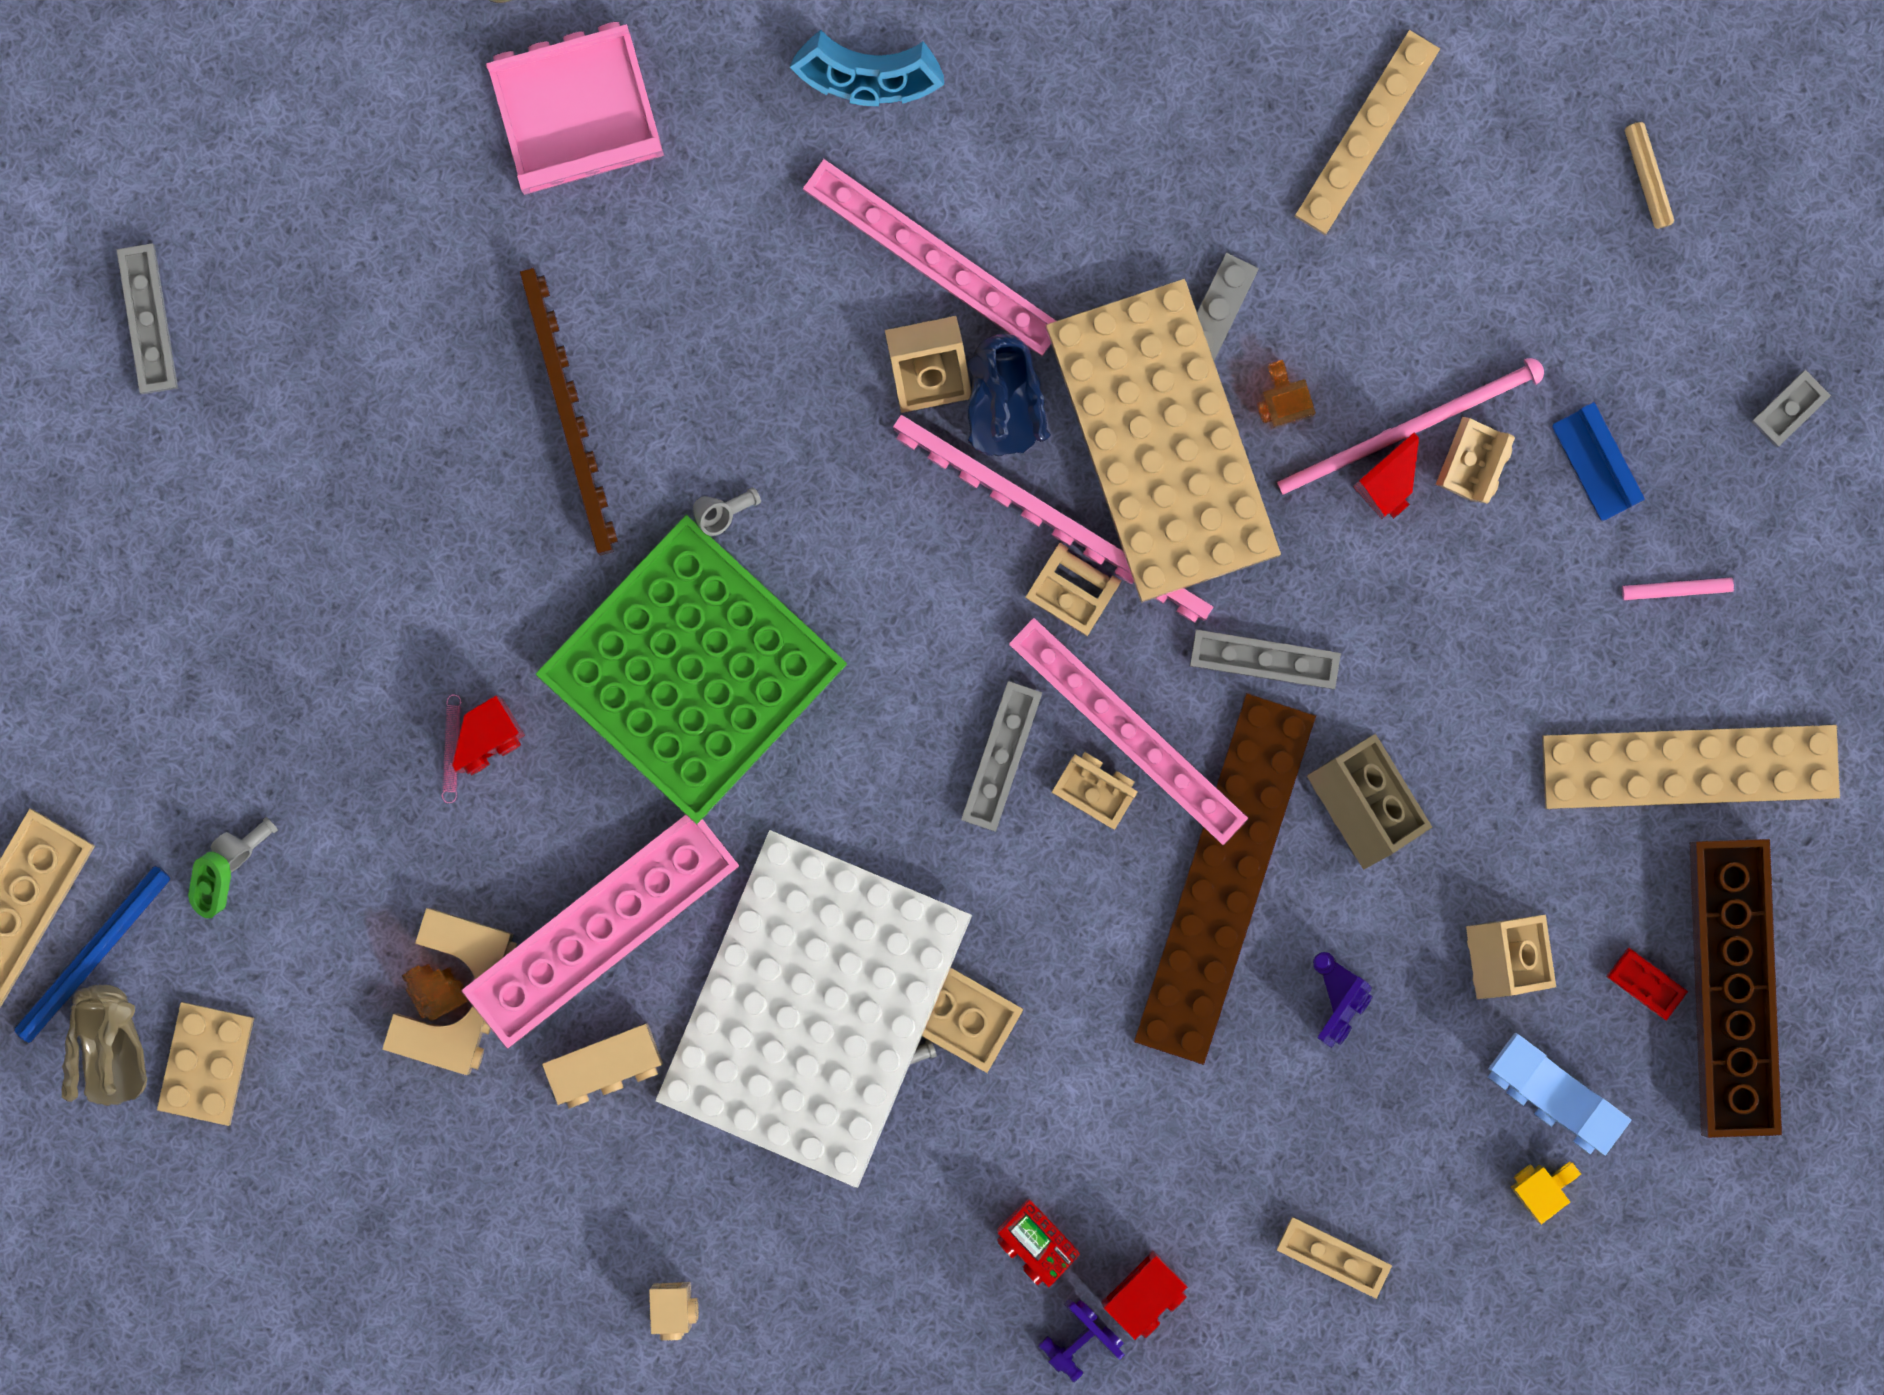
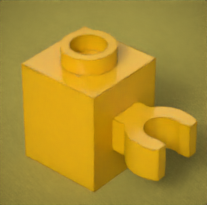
M1570 1161L1551 1176L1543 1166L1538 1165L1534 1168L1530 1164L1514 1176L1517 1182L1511 1186V1189L1534 1219L1542 1225L1570 1203L1561 1189L1578 1178L1581 1173Z

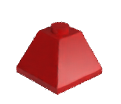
M1415 432L1353 486L1381 519L1388 514L1394 519L1410 505L1406 498L1413 492L1419 437Z

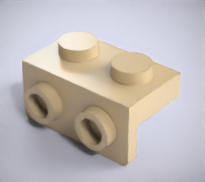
M1462 417L1435 485L1467 500L1488 504L1498 489V479L1504 464L1512 454V444L1515 437L1509 433L1498 432L1471 418Z
M1086 752L1083 753L1082 757L1074 754L1051 793L1115 830L1133 798L1138 793V791L1132 788L1135 782L1118 771H1115L1113 776L1100 769L1103 762Z

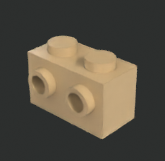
M690 1282L654 1283L649 1289L651 1334H660V1340L682 1339L684 1333H688L692 1324L697 1323L699 1319L698 1298H691Z

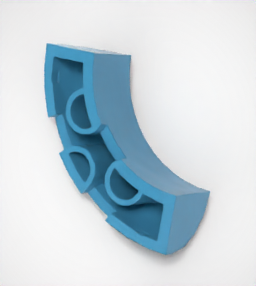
M820 30L800 48L790 64V68L803 81L825 95L830 93L850 100L849 103L862 106H879L880 103L902 101V104L922 98L944 85V75L940 65L924 41L899 53L868 55L839 45Z

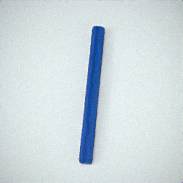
M157 866L151 868L18 1023L14 1031L22 1040L30 1043L35 1039L168 884L170 877L163 869Z

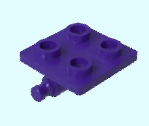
M1321 952L1315 956L1313 966L1319 974L1323 975L1333 1015L1317 1038L1332 1048L1335 1043L1341 1045L1352 1029L1349 1022L1357 1012L1361 1015L1368 1007L1373 998L1369 994L1372 987L1365 980L1339 965L1330 953Z
M1068 1299L1064 1305L1078 1318L1086 1329L1067 1348L1064 1346L1060 1348L1058 1345H1055L1049 1336L1045 1337L1038 1345L1050 1358L1048 1363L1057 1372L1062 1371L1064 1374H1067L1072 1382H1076L1083 1375V1371L1072 1361L1073 1354L1093 1336L1117 1359L1121 1360L1125 1356L1119 1349L1124 1343L1106 1326L1100 1330L1094 1323L1098 1316L1081 1300L1075 1304Z

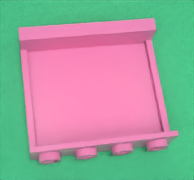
M619 22L607 23L598 27L599 32L585 36L584 32H575L564 36V42L550 45L547 41L536 43L528 47L529 52L514 55L513 51L500 53L493 56V62L486 63L518 173L517 177L520 188L524 195L664 156L627 24L620 26Z

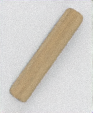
M1643 122L1631 124L1625 128V134L1654 227L1659 229L1670 226L1674 223V217L1645 124Z

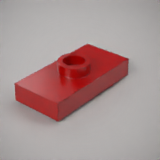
M1628 947L1606 976V978L1665 1021L1669 1019L1688 993L1686 989Z

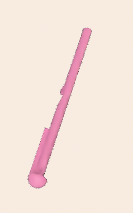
M1524 359V367L1278 481L1277 485L1282 495L1405 439L1414 432H1420L1529 380H1532L1537 385L1544 376V368L1536 359Z

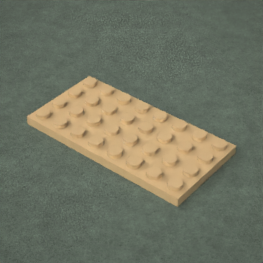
M1185 279L1046 325L1047 333L1141 603L1281 555Z

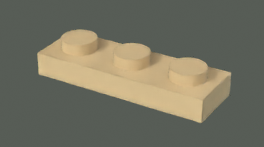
M1292 1216L1276 1248L1277 1251L1376 1299L1392 1267L1391 1264Z

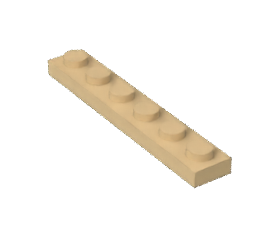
M1411 30L1408 31L1295 215L1297 219L1326 236L1440 51L1439 47Z

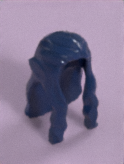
M1011 334L992 335L983 340L976 348L974 356L967 362V367L973 374V384L967 410L970 426L968 443H971L972 447L980 453H985L988 456L995 455L999 457L1006 454L1024 453L1034 445L1036 440L1043 442L1051 435L1047 430L1046 413L1044 410L1045 401L1040 390L1039 377L1032 365L1030 349L1019 337Z

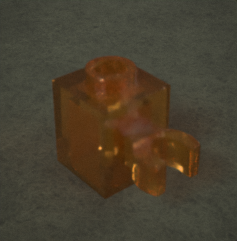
M1283 359L1270 363L1267 367L1274 389L1264 391L1261 394L1262 401L1257 403L1263 424L1269 422L1271 430L1314 417L1316 412L1306 380L1303 379L1290 383Z

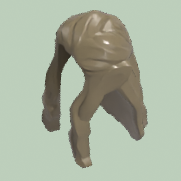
M92 985L78 990L72 999L70 1027L65 1040L66 1053L62 1065L64 1072L61 1089L62 1098L67 1102H72L78 1098L79 1045L77 1037L79 1036L82 1045V1064L85 1077L84 1095L87 1096V1100L105 1106H110L111 1104L119 1105L122 1102L135 1100L143 1093L147 1084L143 1048L132 1020L135 1006L128 1002L127 996L121 989L112 985Z

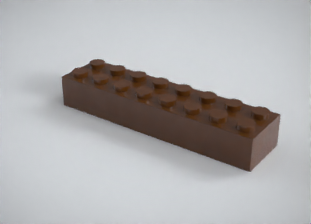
M1770 839L1689 842L1701 1136L1717 1138L1782 1135Z

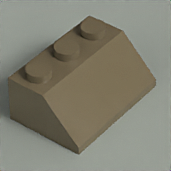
M1376 733L1306 775L1363 870L1392 855L1432 828Z

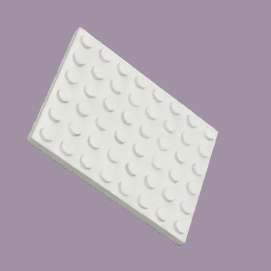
M769 830L656 1098V1102L858 1188L972 915Z

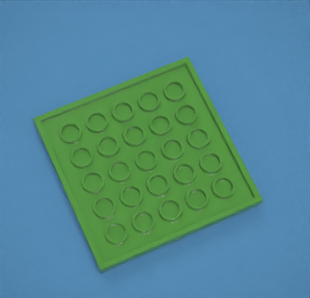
M685 515L539 669L536 676L698 825L847 666V663L715 540L706 535L688 515Z

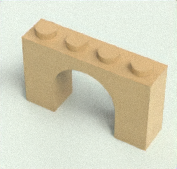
M426 908L415 942V944L458 957L470 968L475 979L517 947V943L511 942L514 935L512 933L431 908ZM473 1006L461 1020L454 1024L443 1026L396 1013L392 1016L382 1050L460 1074L469 1075L472 1068L479 1069L484 1054V1049L480 1048L479 1044L483 1033L489 1035L491 1028Z

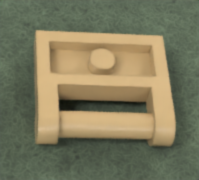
M1060 542L1025 598L1085 636H1088L1122 580L1114 575L1111 578L1068 552L1069 547ZM1058 565L1065 566L1102 589L1103 591L1099 598H1095L1055 573Z

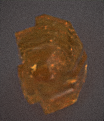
M429 964L422 967L418 965L402 975L403 980L407 982L408 988L405 990L409 997H411V1001L415 1004V1008L422 1019L428 1017L430 1021L436 1020L468 1001L461 992L465 988L460 979L457 980L454 977L450 967L442 971L440 969L433 971Z

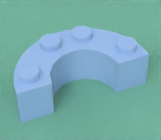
M1514 1033L1488 1068L1491 1071L1488 1078L1504 1090L1509 1086L1510 1088L1506 1093L1524 1106L1529 1101L1538 1109L1534 1114L1552 1127L1557 1122L1576 1136L1573 1142L1587 1153L1591 1154L1596 1149L1606 1156L1631 1122V1119L1546 1057L1547 1055L1522 1036Z

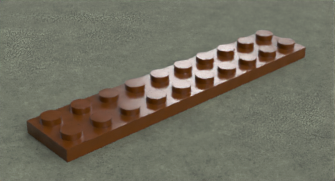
M1246 693L1216 788L1247 816L1248 820L1224 845L1204 827L1202 828L1134 1039L1135 1043L1204 1065L1316 719L1315 715Z

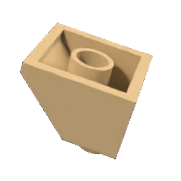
M956 316L885 330L901 413L970 399L971 386Z
M1546 915L1466 926L1467 944L1470 950L1473 971V984L1477 999L1512 996L1556 987Z

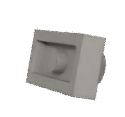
M1804 370L1751 422L1777 448L1831 395Z

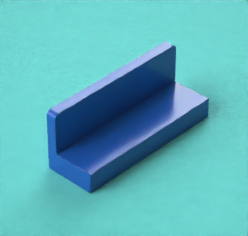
M1595 402L1552 425L1562 448L1601 521H1605L1645 500Z

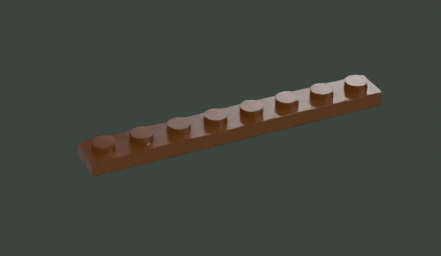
M534 268L520 271L596 550L600 556L613 553L612 543L618 542L613 521L606 522L602 508L608 507V502L603 486L596 487L592 473L599 472L594 452H586L583 438L589 437L584 416L577 417L573 403L579 402L574 380L567 382L563 368L570 365L564 345L557 347L554 333L559 332L560 329L555 311L548 312L544 298L550 296L545 275L538 277Z

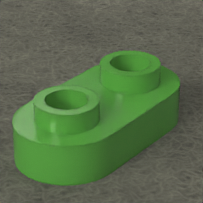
M207 852L196 859L193 864L188 893L189 902L194 911L204 918H212L223 911L227 902L231 879L230 865L223 856L216 852Z

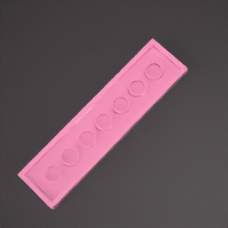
M685 815L462 989L461 992L506 1049H508L726 878L739 865L703 819L696 825Z

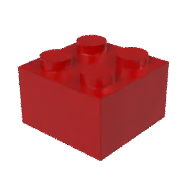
M1152 1251L1101 1303L1103 1308L1134 1340L1140 1335L1147 1338L1160 1325L1158 1317L1166 1309L1173 1312L1186 1299L1187 1296L1184 1291L1188 1287Z

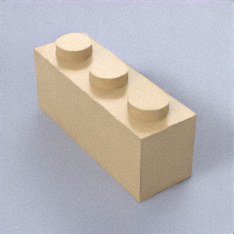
M646 1023L545 1062L542 1065L557 1104L560 1105L566 1102L570 1109L588 1102V1093L601 1089L602 1094L606 1095L624 1088L622 1084L624 1079L635 1076L637 1082L657 1075L656 1067L661 1066L663 1062L649 1025Z

